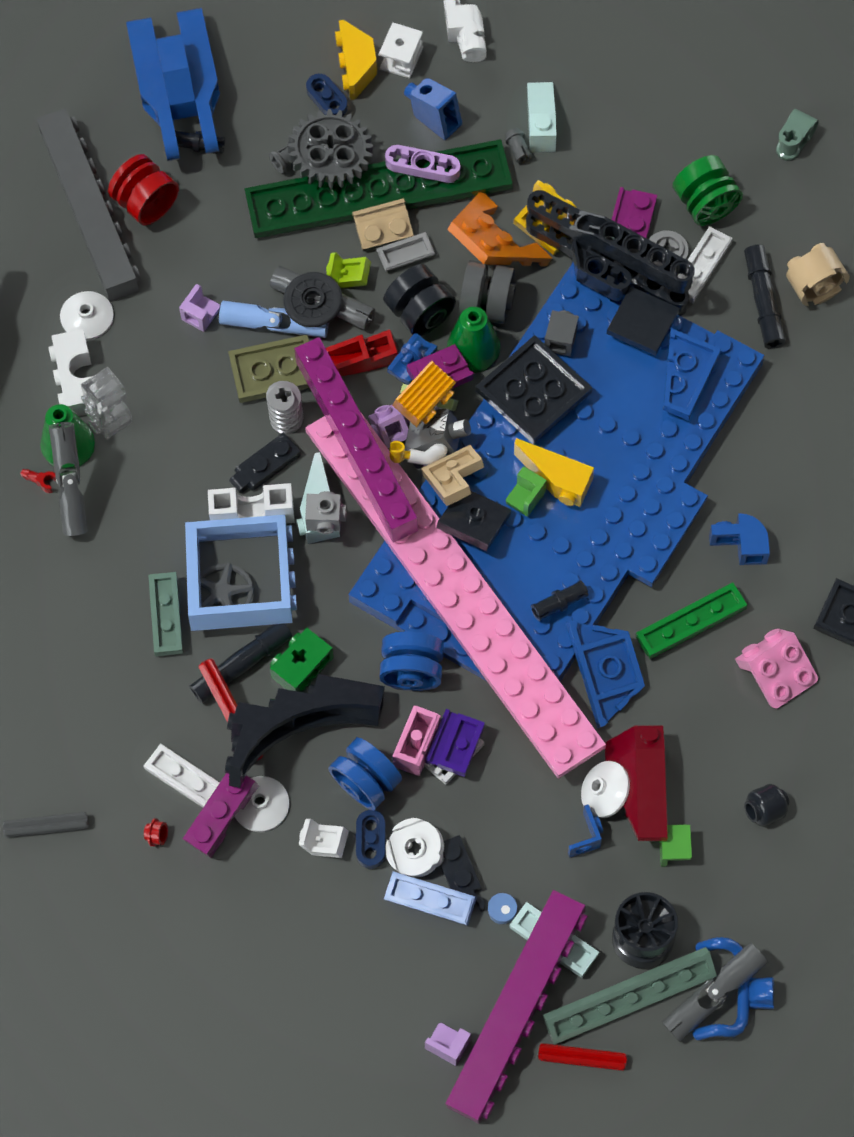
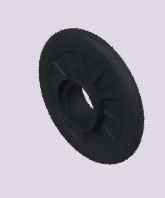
M320 272L304 273L293 279L287 286L283 298L284 308L288 316L297 324L305 327H319L329 323L339 313L342 305V292L337 282L330 276ZM310 294L320 296V301L316 305H309L305 300Z

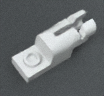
M443 0L448 42H458L463 60L467 62H480L486 58V43L484 39L483 18L477 5H460V0Z

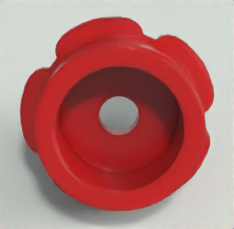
M154 818L152 823H147L144 828V839L148 841L150 846L154 847L165 844L168 836L167 824L159 822V819Z

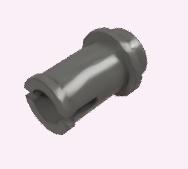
M513 128L506 132L505 143L510 145L516 162L521 163V158L523 162L531 159L532 154L524 140V132L520 131L519 128Z

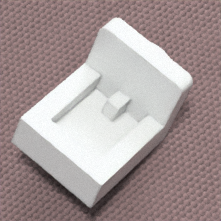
M306 819L300 832L299 846L311 855L342 858L349 830L342 826L319 825L313 819Z

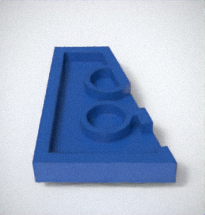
M671 328L664 411L689 420L717 362L721 348Z

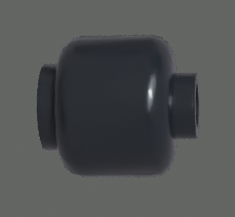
M767 784L748 793L744 809L747 817L752 822H756L761 826H767L786 817L789 797L784 790H780L776 785Z

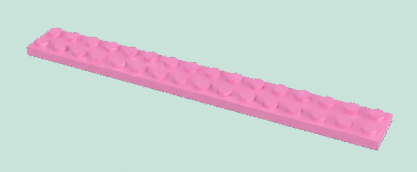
M361 413L418 520L417 532L394 543L390 539L326 417L324 416L305 427L308 436L558 779L605 749V742L453 536L436 528L439 517L400 464L391 461L390 451Z

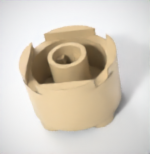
M825 243L815 245L811 252L802 257H794L787 263L789 270L786 277L805 306H809L808 302L810 301L817 305L829 300L842 290L839 285L843 281L847 284L850 278L835 251L831 247H827Z

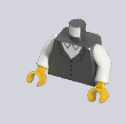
M436 406L434 410L437 413L428 424L422 422L416 427L411 422L409 423L405 445L400 441H392L390 443V459L394 463H400L407 459V462L413 463L417 469L423 468L456 452L459 438L471 434L469 422L466 419L458 421L449 409Z

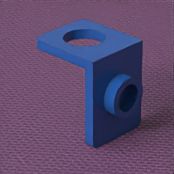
M588 804L584 805L583 815L592 838L570 845L568 848L569 858L601 848L602 838L600 834L603 833V828L599 817H593Z

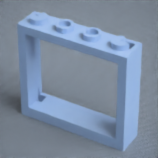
M285 515L185 522L188 617L191 631L293 623L292 610H297L296 595H291V588H296L295 571L289 570V565H294L293 548H288V542H293L292 525H286ZM278 536L282 601L202 608L199 542Z

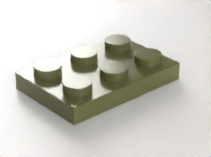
M308 335L228 351L239 402L243 403L266 398L268 388L278 381L291 382L299 390L309 389L296 363L294 349L309 342Z

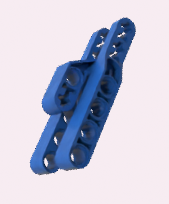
M202 8L176 12L181 34L155 38L151 17L126 22L143 109L161 128L167 161L180 159L173 120L198 116L206 154L219 152L212 115L220 92Z

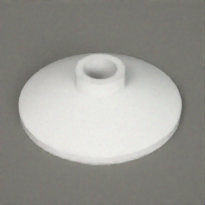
M84 291L71 296L64 303L60 312L63 329L66 332L83 329L86 340L96 339L105 334L111 327L114 318L113 308L109 300L103 295L92 291ZM86 309H89V310H90V311H89L88 313H86V314L81 313L83 310H86Z
M604 761L594 766L588 772L582 784L581 799L583 806L589 805L593 816H598L599 818L610 817L622 808L630 790V779L627 771L616 762Z
M266 776L252 777L251 779L255 780L259 787L251 796L244 810L240 809L235 818L240 825L254 832L270 831L279 826L288 814V793L284 786L273 778ZM263 797L265 802L258 805L255 803V799Z

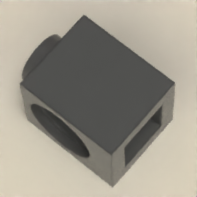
M552 310L544 344L556 354L571 357L578 330L579 316L565 310Z

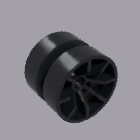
M425 264L415 265L399 275L388 287L383 298L384 303L393 314L401 317V323L412 335L417 333L420 336L428 334L441 325L456 305V298L443 284H439L438 278Z
M640 892L626 898L617 910L612 933L613 948L619 958L630 966L643 969L652 968L664 962L672 951L678 928V917L674 907L664 897L651 892Z

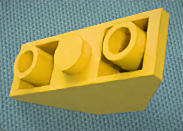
M339 20V31H335L337 47L342 46L343 52L338 53L340 69L345 68L346 74L342 75L343 89L349 90L350 100H354L377 75L373 38L345 20Z

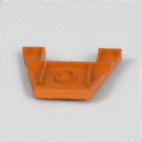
M479 192L451 222L447 229L481 263L486 265H511L512 261H518L523 266H531L532 262H540V266H548L552 259L536 242L519 247L512 240V236L509 233L502 231L490 216L495 213L498 206L485 193Z

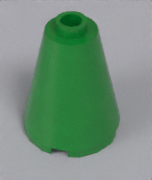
M479 307L466 308L461 313L448 338L447 347L455 344L468 364L469 370L477 373L487 370L495 360L497 361L500 354V340L483 309Z
M63 404L54 405L48 409L45 415L40 441L42 454L48 463L54 466L49 426L55 423H59L60 426V422L74 423L80 467L90 459L94 452V434L91 428L68 406ZM67 463L63 465L61 469H65V467H73L74 464Z

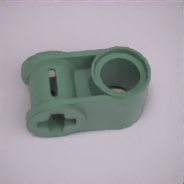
M794 109L779 132V143L776 147L777 155L786 161L796 159L803 147L814 135L819 120Z

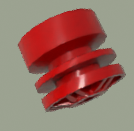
M138 154L128 159L115 172L109 183L108 193L121 207L127 208V212L138 223L145 226L158 221L169 211L178 197L179 185L167 173L160 171V167L148 156Z

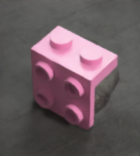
M774 629L764 636L765 639L760 643L745 647L742 650V654L735 658L740 669L752 672L769 705L772 708H779L818 681V676L795 633Z

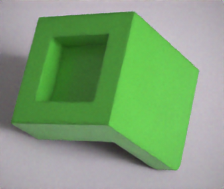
M523 466L517 474L516 486L506 498V504L528 517L545 494L547 480Z
M667 825L668 839L667 841H659L661 866H667L670 860H690L692 858L690 825Z

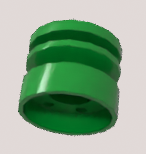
M716 155L705 156L693 161L673 181L672 188L683 204H687V211L692 215L695 223L700 226L713 224L723 219L739 205L743 198L742 191L736 185L734 179L728 177V170Z

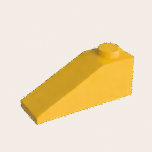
M516 438L514 455L524 466L546 479V489L555 498H558L560 502L568 506L576 505L581 507L593 480L594 467Z

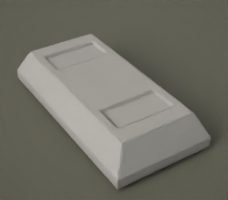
M426 232L376 249L385 272L435 255Z

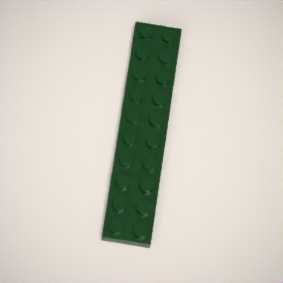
M502 140L437 151L436 153L454 156L460 162V176L456 181L450 183L393 172L387 168L386 161L369 164L367 171L362 170L361 178L354 176L353 184L344 180L342 188L337 182H334L332 189L329 188L328 182H324L322 187H319L318 180L309 184V176L244 188L254 238L354 220L352 212L403 198L406 209L474 197L479 192L489 194L513 189ZM409 157L408 165H411V157ZM420 159L415 164L423 169L427 168L430 162L426 159ZM435 162V169H434V170H437V166H438V163H437V162ZM447 166L445 172H449L452 166Z

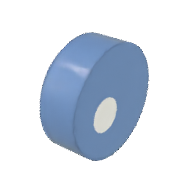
M499 893L490 899L488 914L494 922L507 924L515 918L517 903L511 895Z

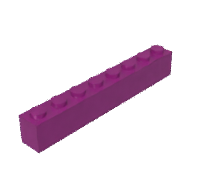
M320 337L295 347L296 363L390 539L394 543L417 532V516Z
M555 890L552 891L445 1103L448 1109L480 1124L482 1118L488 1119L495 1105L491 1100L496 1090L501 1092L508 1079V1075L505 1072L509 1064L515 1065L522 1050L518 1046L523 1036L529 1037L535 1025L532 1018L536 1010L542 1011L548 999L545 991L549 983L553 985L556 983L562 970L558 965L562 957H569L575 944L571 939L576 930L582 931L588 916L584 914V904Z

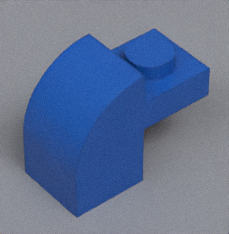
M738 513L736 524L722 521L711 525L709 533L710 546L738 545L739 565L767 564L770 555L768 533L758 519L751 515Z

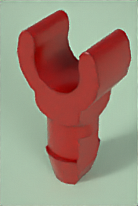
M29 469L21 470L20 474L24 479L36 483L46 493L53 492L51 486L46 485L45 482L47 480L56 481L54 472L38 473Z

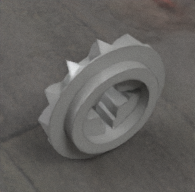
M660 231L649 238V240L662 247H666V243H668L670 251L685 259L688 256L689 249L686 240L674 231ZM658 261L652 262L656 266L663 265L661 262Z

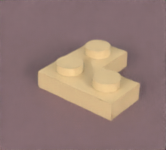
M468 445L421 469L425 479L444 504L448 506L471 495L469 485L463 477L484 468L481 457L471 445Z

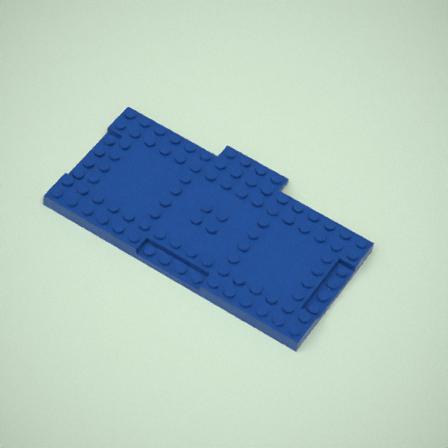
M573 263L511 355L534 335L543 343L545 342L552 310H565L579 316L578 330L571 357L560 354L556 355L592 387V393L533 445L594 467L591 485L581 507L563 504L547 489L528 517L507 505L506 498L516 486L517 474L524 466L514 455L515 440L518 438L528 443L531 442L483 399L468 421L471 427V434L459 438L457 451L471 445L481 457L484 468L463 477V479L469 485L471 491L512 510L510 517L487 551L453 536L560 682L576 658L566 623L577 621L582 624L597 625L628 575L652 587L707 501L708 495L687 483L762 367L765 356L718 330L713 334L677 315L671 326L672 329L721 348V353L689 420L663 410L671 328L656 356L608 335L607 328L623 300H611L576 281ZM596 269L590 270V272L593 274L601 273L599 270ZM425 480L419 492L440 519L448 506L444 504L428 481ZM384 541L348 594L349 603L400 632H421L439 638L444 642L443 657L486 681L391 548ZM579 580L585 584L589 596L569 605L567 610L563 612L557 611L541 621H538L533 615L531 605L551 596L553 591L557 589L561 591L577 583Z

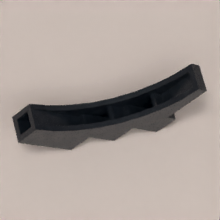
M318 674L315 685L309 686L308 693L278 688L275 699H270L268 707L238 702L235 713L229 714L227 730H231L232 752H234L233 757H227L225 773L229 774V786L241 788L247 772L258 758L272 746L291 735L311 728L332 724L378 726L384 705L385 686Z

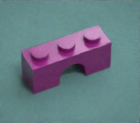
M226 773L182 839L209 858H212L226 837V830L230 822L240 809L244 810L259 785L255 780L246 775L241 788L229 786V774Z

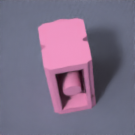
M413 706L392 756L393 765L396 768L420 776L426 762L425 759L440 725L441 715L419 706Z

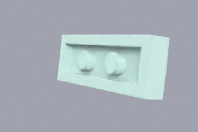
M526 902L511 922L510 929L528 940L541 911ZM573 935L571 941L575 942L569 957H562L560 963L583 978L598 957L599 952Z

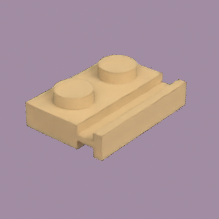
M404 198L352 212L362 250L414 236Z

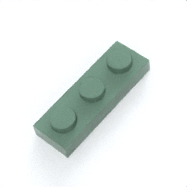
M177 573L150 574L148 578L155 657L183 654Z

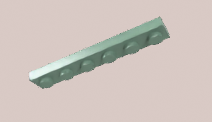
M704 947L544 1014L543 1018L550 1039L555 1045L717 977L710 952Z

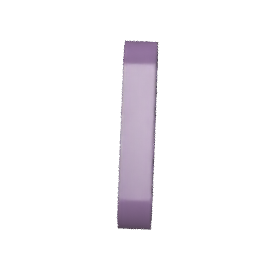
M393 145L385 153L386 166L393 172L447 183L456 181L460 176V162L451 155L402 145ZM397 155H400L401 158L398 162L393 161ZM409 157H411V165H408ZM420 159H426L430 162V165L422 169L417 167L415 163ZM435 162L438 163L437 170H434ZM447 166H452L449 172H445Z

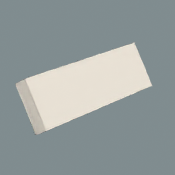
M710 226L688 259L695 268L693 283L688 290L689 301L692 303L696 300L733 239ZM678 274V276H677L678 278H681V279L687 278V277H686L685 275H683V274Z
M161 743L144 765L145 770L202 808L220 783Z

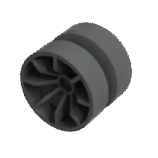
M469 260L461 290L459 316L466 308L479 307L482 309L483 305H485L486 314L490 322L505 324L509 310H512L515 298V268L497 265L490 281L488 279V265Z

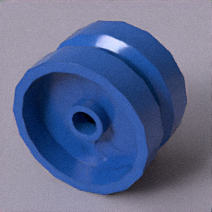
M405 631L386 635L382 639L381 654L384 660L380 663V681L387 686L401 690L423 691L437 688L441 685L442 666L439 663L443 660L444 642L433 635L421 632Z
M356 737L346 748L348 758L339 756L328 769L335 781L353 799L367 809L374 811L385 799L383 790L392 792L403 779L397 768L384 754L369 742Z

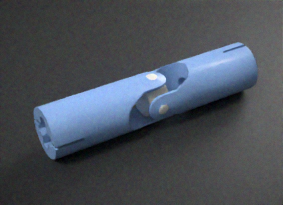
M222 301L219 313V324L252 329L268 326L267 329L271 331L298 335L307 334L308 336L321 338L327 337L329 323H327V325L319 327H305L297 324L290 318L291 324L289 327L279 328L282 322L281 312L287 314L285 308L273 307L268 311L259 305Z

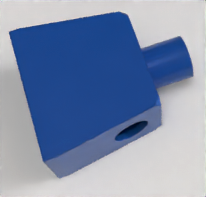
M429 78L424 79L419 85L410 83L406 86L404 96L411 100L414 116L443 140H446L462 125L456 92Z

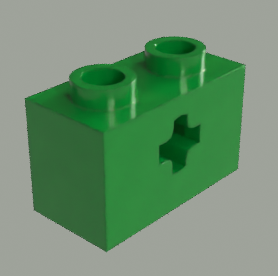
M306 628L302 633H297L289 642V648L283 654L279 653L274 657L270 664L271 678L287 690L303 692L334 658L333 647Z

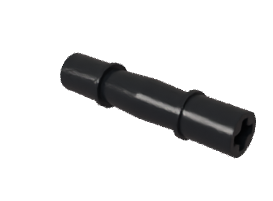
M752 245L744 250L748 269V279L752 283L754 301L759 315L757 321L760 325L764 347L775 349L786 343L781 323L782 317L777 309L776 296L770 278L772 272L769 268L765 247L763 245Z
M284 623L273 624L259 635H255L253 641L234 652L217 666L227 686L228 683L248 671L262 658L271 656L272 652L293 638L290 630ZM203 676L189 685L190 690L201 704L213 697Z

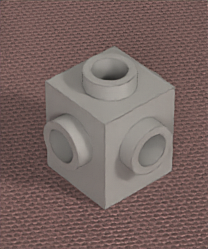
M323 491L319 494H307L305 514L307 531H317L322 534L340 531L341 521L346 522V505H341L340 494Z

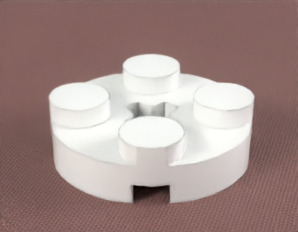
M410 818L401 821L393 828L390 839H387L385 852L389 864L403 875L418 878L428 875L442 864L444 859L443 837L439 830L431 823L418 818ZM413 841L421 844V849L416 855L408 851L412 847Z

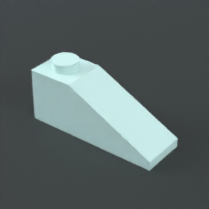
M553 82L527 83L529 151L531 153L556 152V113Z
M320 452L314 454L300 506L301 519H297L300 536H306L307 544L340 537L339 531H334L331 534H322L317 531H307L306 529L307 494H319L323 491L330 492Z

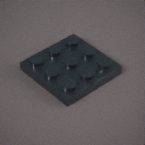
M534 335L477 384L476 392L534 444L592 393V387Z

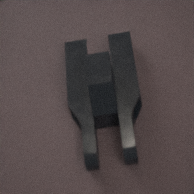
M536 190L529 195L527 199V210L529 213L526 217L527 232L573 259L576 281L614 301L623 300L631 286L679 307L678 315L680 316L686 312L689 302L688 290L692 286L695 268L690 261L605 216L579 210L545 191ZM540 200L544 201V206L535 207V203H539ZM552 207L551 214L546 212V208L549 210ZM566 213L567 218H563L562 220L558 218V215ZM574 220H576L575 225L570 224V221L573 222ZM533 221H542V225L538 224L537 227L533 226ZM551 226L549 232L545 231V228ZM565 233V237L556 238V234ZM611 236L614 237L615 240L609 241L604 237ZM572 239V245L568 243V240ZM629 249H636V250H638L639 252H638V253H631V252L628 251V250H629ZM658 261L661 262L663 265L656 266L652 264V262ZM596 269L599 270L601 273L593 274L590 272V270ZM677 274H683V275H685L687 278L681 279V278H678L676 275H677ZM648 286H656L659 289L651 290ZM678 298L682 300V302L675 303L671 299Z

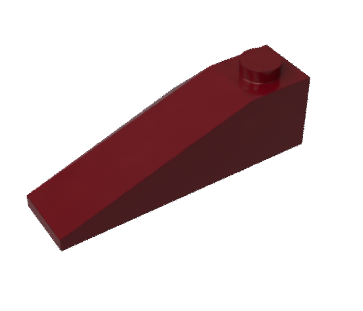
M663 725L633 726L605 742V761H613L622 765L629 775L630 790L624 808L637 840L667 841Z

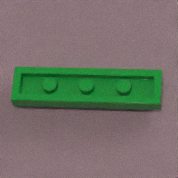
M732 582L636 632L635 637L650 660L746 610L747 603Z

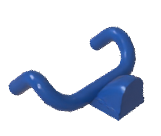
M724 937L711 938L696 944V951L704 947L709 952L725 949L734 956L743 949L738 942ZM773 977L750 978L742 987L738 988L737 1019L733 1025L712 1024L700 1027L693 1031L694 1038L696 1040H703L714 1036L736 1037L743 1033L748 1024L749 1009H774Z

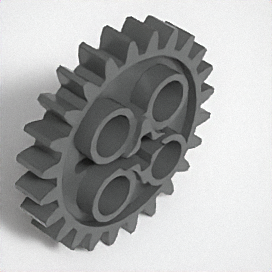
M328 109L327 115H323L318 110L317 117L315 118L309 113L307 115V122L300 119L299 127L293 126L292 135H289L287 152L289 153V162H293V170H300V178L308 175L309 184L318 180L319 187H322L324 182H328L329 188L332 189L334 182H337L342 188L344 180L353 184L354 176L361 178L362 170L367 171L368 163L372 161V136L367 135V127L360 128V119L352 122V114H348L345 118L342 117V110H339L336 115L332 114L331 109Z

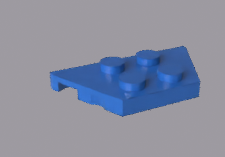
M570 621L566 623L596 725L597 728L603 727L611 717L620 711L645 686L629 631L608 629L603 626Z

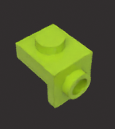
M335 252L330 254L326 272L328 276L337 282L340 288L365 286L368 281L371 261L367 257L342 259Z

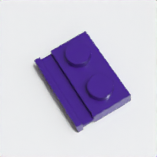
M446 709L425 759L426 763L465 777L484 730L485 722L460 713L456 714Z

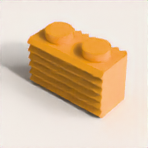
M431 361L395 399L392 406L414 426L418 427L422 422L428 424L437 413L434 408L440 402L445 405L455 394L452 388L456 382Z

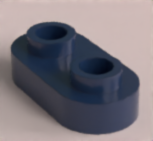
M324 74L310 76L306 82L309 98L324 115H327L328 109L337 106L339 108L331 109L332 114L336 115L339 110H342L343 117L348 109L345 95L328 76ZM323 89V91L317 92L316 90Z
M376 810L363 811L356 821V857L359 864L368 869L380 866L385 859V819ZM369 823H374L377 826L372 831L366 829ZM368 851L376 853V856L372 859L367 858L365 855Z

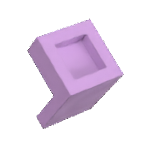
M196 284L179 307L181 319L205 332L219 312L220 305L203 296L202 287Z
M439 1023L431 1038H427L425 1041V1049L457 1066L471 1041V1034L461 1028L457 1032L443 1023Z

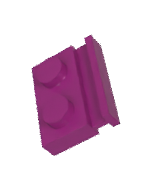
M620 187L611 220L647 238L657 195L633 189L628 191L624 190V187Z
M455 344L408 364L406 370L413 381L433 361L443 372L455 380L456 384L453 388L473 380L474 375L469 370L468 364Z

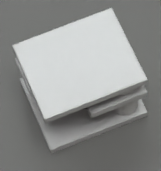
M392 22L379 52V55L384 57L380 70L410 79L423 50V40H420L423 31Z

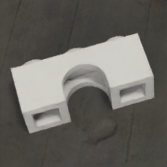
M84 330L51 335L53 346H49L51 361L57 362L58 369L53 370L56 386L61 385L62 393L58 394L59 404L68 406L78 416L101 412L93 376L86 378L73 376L78 368L91 365Z
M291 483L263 485V493L253 497H244L237 494L236 488L208 490L210 520L285 515L286 524L295 523Z

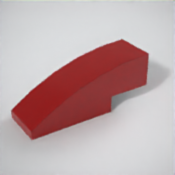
M390 329L368 338L359 335L326 348L340 376L367 372L388 366L399 354L396 339Z

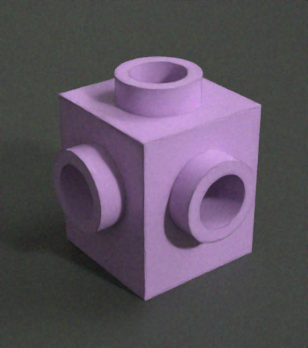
M392 405L381 406L374 411L375 413L368 416L371 427L387 448H390L392 441L402 442L407 439L409 420Z

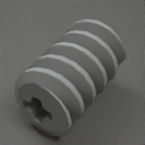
M278 381L273 383L266 392L270 424L278 433L292 434L302 426L304 420L301 393L298 387L291 382Z

